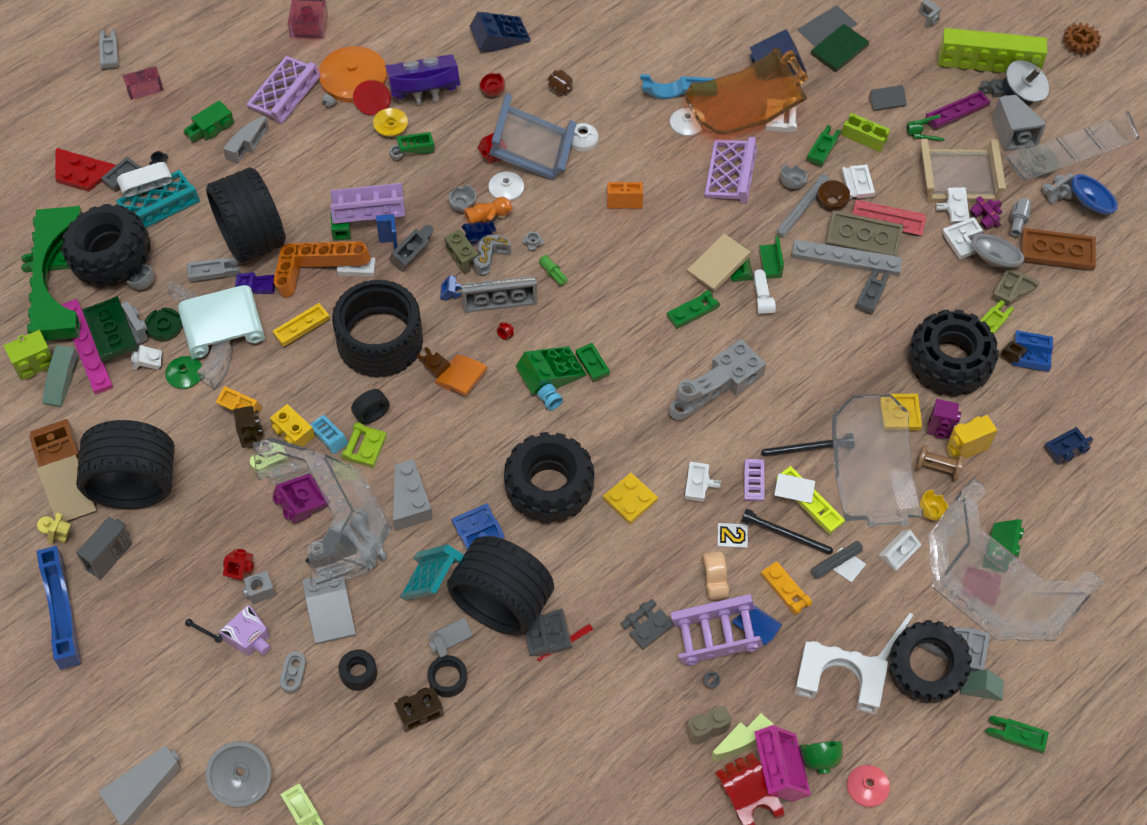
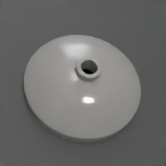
M977 234L972 239L971 243L974 251L989 266L1014 268L1020 266L1024 261L1022 252L1015 245L1002 238L989 234Z
M244 741L230 742L221 746L211 756L206 768V782L210 792L220 802L233 807H243L258 801L267 791L272 776L271 765L266 754L256 745ZM243 768L244 774H239L237 769Z

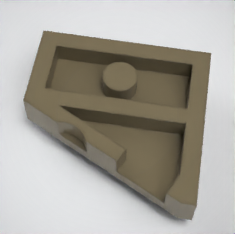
M1007 268L992 298L998 301L1003 300L1005 304L1010 305L1035 290L1040 281Z

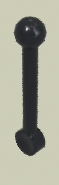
M192 619L185 621L186 626H192L214 638L216 643L222 642L223 639L220 634L215 635L193 623Z

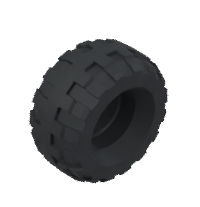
M102 204L99 207L89 208L88 211L76 216L73 222L71 221L67 227V232L64 233L62 238V253L71 271L79 280L96 287H104L105 285L111 287L118 285L120 282H126L131 279V276L137 274L142 269L141 266L146 264L149 258L151 240L147 229L134 211L131 212L128 208L118 204L114 206Z
M941 310L937 314L933 313L924 318L923 322L916 327L909 344L908 360L912 366V372L917 379H921L922 385L928 389H934L935 393L941 395L948 393L950 396H958L961 393L966 395L975 392L977 388L983 387L987 383L998 360V342L994 333L990 332V326L985 321L981 322L978 316L972 313L970 315L963 313L964 310ZM943 342L959 344L969 352L970 356L965 358L948 356L940 349L938 344Z
M542 432L540 436L534 437V435H531L524 439L523 443L517 444L512 449L510 457H507L505 462L504 486L507 498L510 499L512 506L517 512L524 513V517L533 521L537 519L541 520V523L550 524V521L557 520L559 523L566 521L569 516H576L581 512L582 507L588 504L594 489L595 473L591 456L587 450L581 448V444L573 438H566L565 434L556 433V435H549V432ZM554 470L563 474L568 481L559 489L546 491L537 488L531 482V479L541 471Z

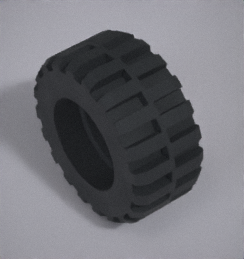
M925 620L923 623L916 622L912 626L905 628L894 641L888 660L890 662L889 671L893 675V682L895 685L898 684L901 688L900 691L903 694L907 693L915 701L917 699L921 700L922 703H938L956 694L967 682L971 672L970 663L972 662V656L968 652L970 648L968 644L964 643V637L961 633L957 634L952 626H944V622L937 621V623H933L932 620ZM922 643H933L940 646L946 652L950 662L946 675L936 681H926L917 676L910 665V656L915 647Z

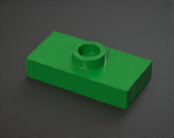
M593 343L576 349L577 357L593 382L610 375L609 368Z

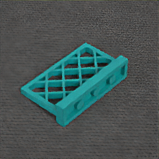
M178 170L171 173L173 180L180 177L179 182H171L165 185L163 190L153 189L130 197L123 196L115 201L118 205L128 208L131 212L137 211L135 213L141 219L145 228L200 202L196 188ZM169 187H176L174 191H167ZM142 194H148L146 198L140 197ZM153 194L160 195L158 199L152 198ZM128 201H131V202H132L130 206H129V205H123L124 203H126V202H128ZM137 202L143 203L142 207L135 205Z
M448 544L416 552L413 559L418 562V565L400 598L409 600L436 594L451 564L461 562L464 554Z

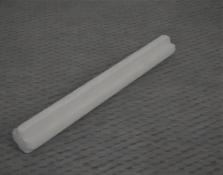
M821 174L777 228V236L785 237L818 196L820 185L829 181V176Z

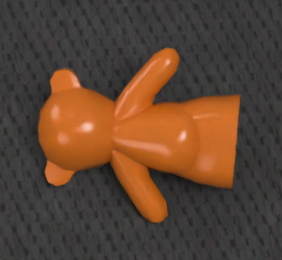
M501 196L492 203H477L473 207L464 208L463 212L467 224L473 229L478 223L492 221L495 215L500 219L505 218L513 210V207L508 198Z

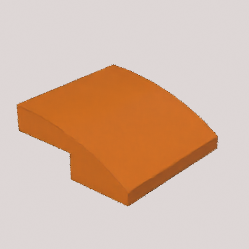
M456 354L450 362L451 366L435 380V383L450 392L454 390L466 397L487 371V366L472 358Z

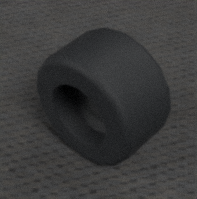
M356 649L344 654L339 662L338 669L341 681L351 690H365L376 680L377 668L375 659L365 650ZM360 664L366 667V671L362 675L354 676L350 673V669L355 665Z

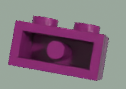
M936 399L929 417L926 434L940 439H949L953 428L960 422L961 412L958 411L959 403Z

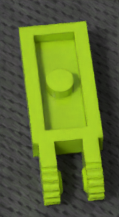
M1003 300L999 301L995 307L993 306L980 320L981 322L985 321L990 326V332L994 334L1014 311V308L1011 306L1005 313H1002L1000 310L1005 304Z

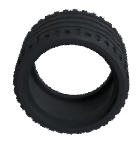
M249 167L236 172L234 175L231 174L226 176V178L208 183L206 194L211 210L230 252L237 261L243 263L250 258L253 259L257 255L265 254L284 245L286 237L279 213L265 182L257 170Z
M377 279L358 283L350 287L339 297L333 309L332 324L338 352L349 368L370 377H386L405 370L416 360L423 343L421 316L416 298L413 297V294L407 288L393 281ZM375 313L393 314L400 317L407 324L402 334L397 338L381 344L362 343L349 334L351 328L358 320Z
M113 420L99 423L86 430L81 437L76 479L77 488L89 500L106 507L140 509L156 505L166 499L171 493L174 442L163 430L144 422Z
M482 536L474 539L461 562L458 563L447 581V588L451 598L465 613L495 631L513 636L523 635L530 631L555 588L550 572L536 557L520 546L494 536Z

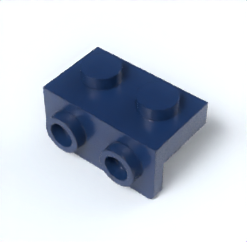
M1075 427L1047 442L1044 448L1057 464L1064 461L1067 463L1079 453L1084 454L1089 451L1094 439L1091 436L1085 438L1080 430Z

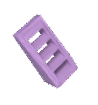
M746 459L744 461V501H764V460ZM749 475H759V477H749ZM749 483H759V485H749ZM749 490H757L760 493H749Z

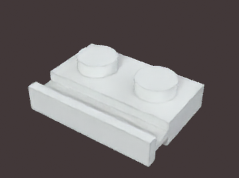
M868 165L850 166V168L842 167L841 172L844 183L850 190V199L853 197L857 199L874 197L875 190Z

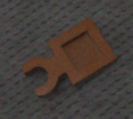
M427 347L424 348L427 353L426 356L417 355L419 361L424 363L425 369L436 378L451 366L449 361L436 352L432 355Z

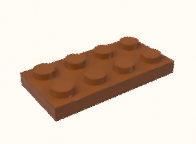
M1023 228L1021 252L1024 255L1025 262L1088 270L1095 269L1096 237Z

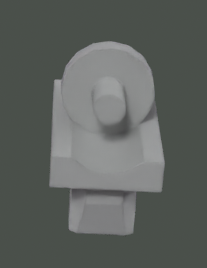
M1069 173L1065 177L1059 174L1055 177L1053 185L1049 183L1043 185L1042 194L1048 197L1049 204L1052 205L1062 198L1069 200L1074 196L1071 185L1074 177L1073 174Z

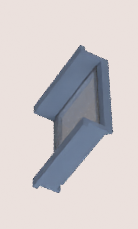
M506 93L491 143L493 144L489 155L554 181L558 173L565 170L577 122L570 120L565 129L511 107L512 95Z

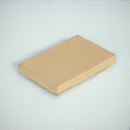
M723 234L687 271L691 276L715 292L751 256V252L726 234Z
M76 454L36 468L54 517L56 513L62 514V521H68L96 511L94 502L86 498L77 488L78 459Z

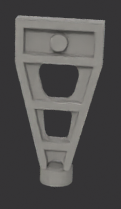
M953 627L957 634L961 633L970 648L968 652L972 656V662L970 663L971 671L984 670L990 633L972 628ZM931 643L918 645L949 661L946 652L941 647Z

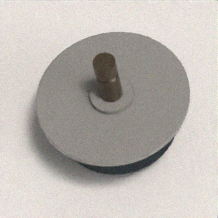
M1019 60L1008 66L1006 77L1003 80V89L1007 96L1017 95L1026 105H1030L1033 102L1043 100L1048 95L1049 84L1041 68L1030 62Z

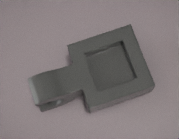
M1004 79L990 80V83L989 81H981L982 87L978 89L983 94L991 93L992 97L1006 96L1003 89Z

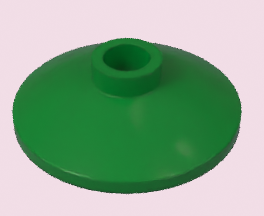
M181 356L168 364L165 370V377L172 387L188 389L198 384L202 379L203 366L198 359H192L191 356Z

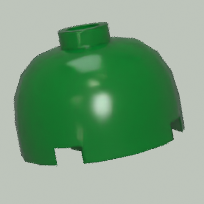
M842 741L800 745L803 762L808 768L818 770V774L831 773L830 768L837 767L842 760Z

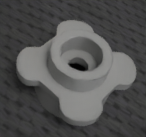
M529 232L522 239V242L531 251L535 250L537 246L544 244V240L540 239V235L537 232Z

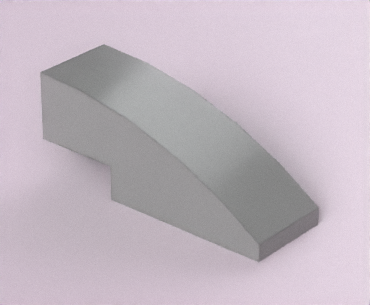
M265 116L244 126L227 142L223 148L226 160L239 164L246 151L254 152L268 130L267 118Z

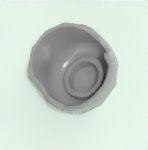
M785 164L781 168V182L790 189L801 188L807 183V173L804 169L798 168L797 165L789 168Z
M467 184L461 188L456 186L449 194L448 202L452 209L463 212L464 208L475 205L477 194L475 189Z
M143 264L141 266L142 269L126 281L133 289L144 290L152 285L154 272L149 265Z

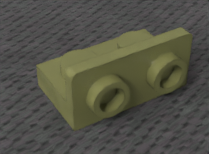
M461 230L445 236V247L449 255L464 275L471 272V260L478 257V253Z

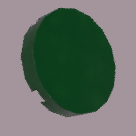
M165 307L161 308L162 310L152 311L144 322L148 329L146 333L154 341H170L176 338L183 328L179 313L174 309Z

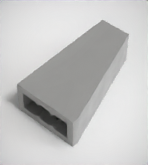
M165 745L98 791L120 825H133L181 768L177 762L180 761V758L174 750L169 751Z

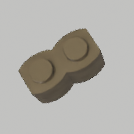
M718 706L711 709L707 714L692 717L687 722L686 733L693 745L702 744L711 736H720L730 729L732 718L726 706Z

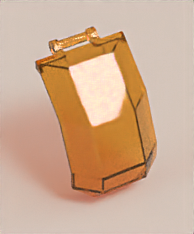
M773 48L769 54L740 72L706 82H692L685 92L684 98L704 132L730 135L767 124L805 101L807 96L800 85L808 79V76L801 69L793 50L787 51L783 56L779 48ZM789 62L797 74L796 77H794L792 71L788 66Z

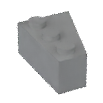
M414 459L396 464L393 505L395 531L433 520L431 506Z

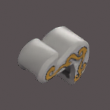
M497 234L487 235L478 242V257L473 259L474 271L478 275L490 273L493 253L511 255V244L506 237Z

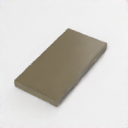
M833 210L825 245L897 257L904 225Z

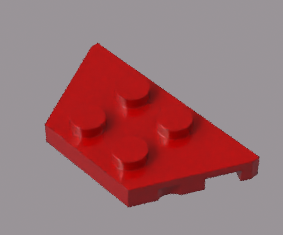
M55 149L56 182L89 192L97 184L102 183L101 178L116 166V164L63 149Z

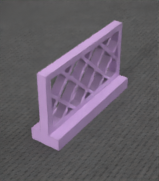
M286 56L246 105L249 109L272 117L276 123L282 124L321 74L315 63L310 62L306 64ZM288 63L293 64V67L284 69ZM304 69L302 73L297 74L298 70ZM291 72H294V73H295L294 76H290V77H287V78H286V75H285V74H288V73H291ZM283 75V79L274 81L276 77ZM295 81L291 86H287L288 82ZM285 85L284 88L276 90V86ZM273 87V91L264 93L266 89ZM285 93L282 98H277V95ZM275 97V100L266 102V98ZM263 100L262 104L254 105L257 101ZM275 105L271 111L267 110V107Z
M749 137L748 141H714L705 198L740 199L741 203L748 204L757 152L756 137ZM718 146H726L727 149L720 152ZM737 147H745L739 153L735 150ZM732 152L735 156L728 160L725 155ZM722 158L725 162L718 166L715 162ZM739 159L742 163L735 166L732 162ZM729 165L732 170L725 173L722 169ZM720 172L723 176L716 180L713 175ZM737 173L740 177L733 181L730 176ZM727 179L730 183L723 187L720 182ZM714 186L720 189L717 192H710V189ZM734 186L737 189V193H729L727 190Z

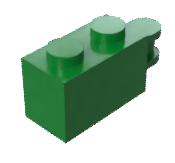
M219 100L191 117L192 124L186 127L183 133L189 136L191 142L201 137L207 141L234 124L232 112Z

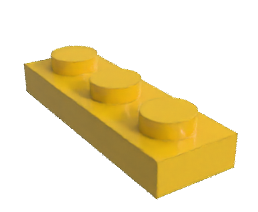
M318 303L274 329L272 333L282 347H285L330 320V315Z

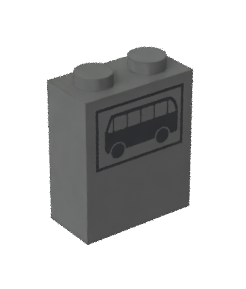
M108 517L76 552L85 570L99 580L108 573L132 546L130 534L125 529L126 525L119 519L114 520Z

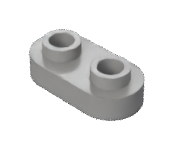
M291 652L285 658L280 685L286 693H295L301 688L306 660L300 652ZM295 662H299V665L297 667H294L292 665ZM289 682H295L293 686H288Z

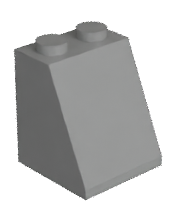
M1017 95L999 97L992 122L1004 152L1038 146L1046 125L1045 122Z

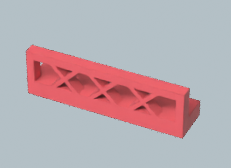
M855 200L853 215L904 225L903 232L922 235L926 214Z

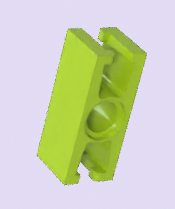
M850 113L848 121H845L841 136L881 152L884 143L886 144L891 129Z

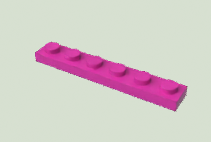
M74 299L60 304L67 309L76 311L80 320V338L72 339L95 395L113 389L78 300Z

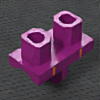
M978 196L976 204L970 208L971 214L975 218L983 213L986 217L980 221L986 230L993 226L996 228L1001 226L998 215L1003 212L1000 209L1002 202L1000 200L994 202L990 199L986 203L981 196Z

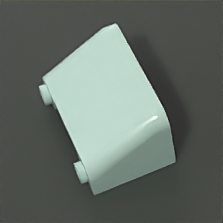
M238 286L182 301L178 305L179 315L192 359L204 357L209 352L208 345L245 336L246 340L250 343L266 340L252 289L249 286Z

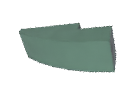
M56 345L45 382L42 400L44 405L62 407L74 376L72 371L78 358L75 348Z

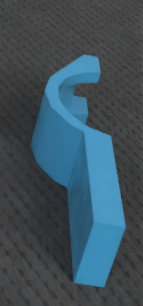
M650 74L640 75V80L643 81L642 90L660 99H672L682 94L716 96L717 93L715 78L681 76L673 83L660 84L654 82Z

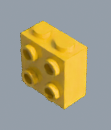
M977 416L966 424L960 423L956 425L946 447L948 455L955 460L960 455L967 459L990 449L997 433V428L989 416Z

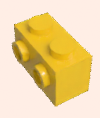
M288 404L270 417L271 430L276 435L280 434L284 442L289 447L293 446L297 451L315 437L313 427Z

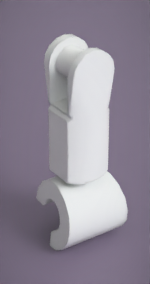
M756 270L754 273V285L758 314L775 313V300L773 297H770L766 274L763 270Z

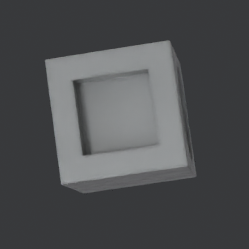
M267 571L244 578L246 586L242 588L246 599L250 598L252 604L276 596ZM262 586L261 589L254 590L255 587Z

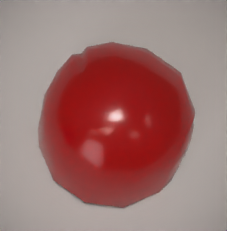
M489 73L481 79L479 86L484 95L495 97L504 91L505 80L500 73Z

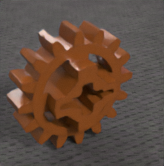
M1081 22L1079 25L1073 23L1072 27L1068 26L1067 30H1065L1063 42H1066L1065 47H1070L1069 51L1075 50V54L1079 52L1082 55L1085 52L1091 54L1092 51H1096L1097 47H1099L1101 35H1098V30L1094 31V26L1088 27V23L1082 25Z

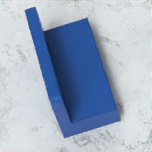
M394 214L377 215L376 223L379 243L393 242L395 250L398 247Z
M755 606V609L749 612L754 637L760 636L762 643L767 645L773 641L783 624ZM739 614L732 622L744 630L742 616Z

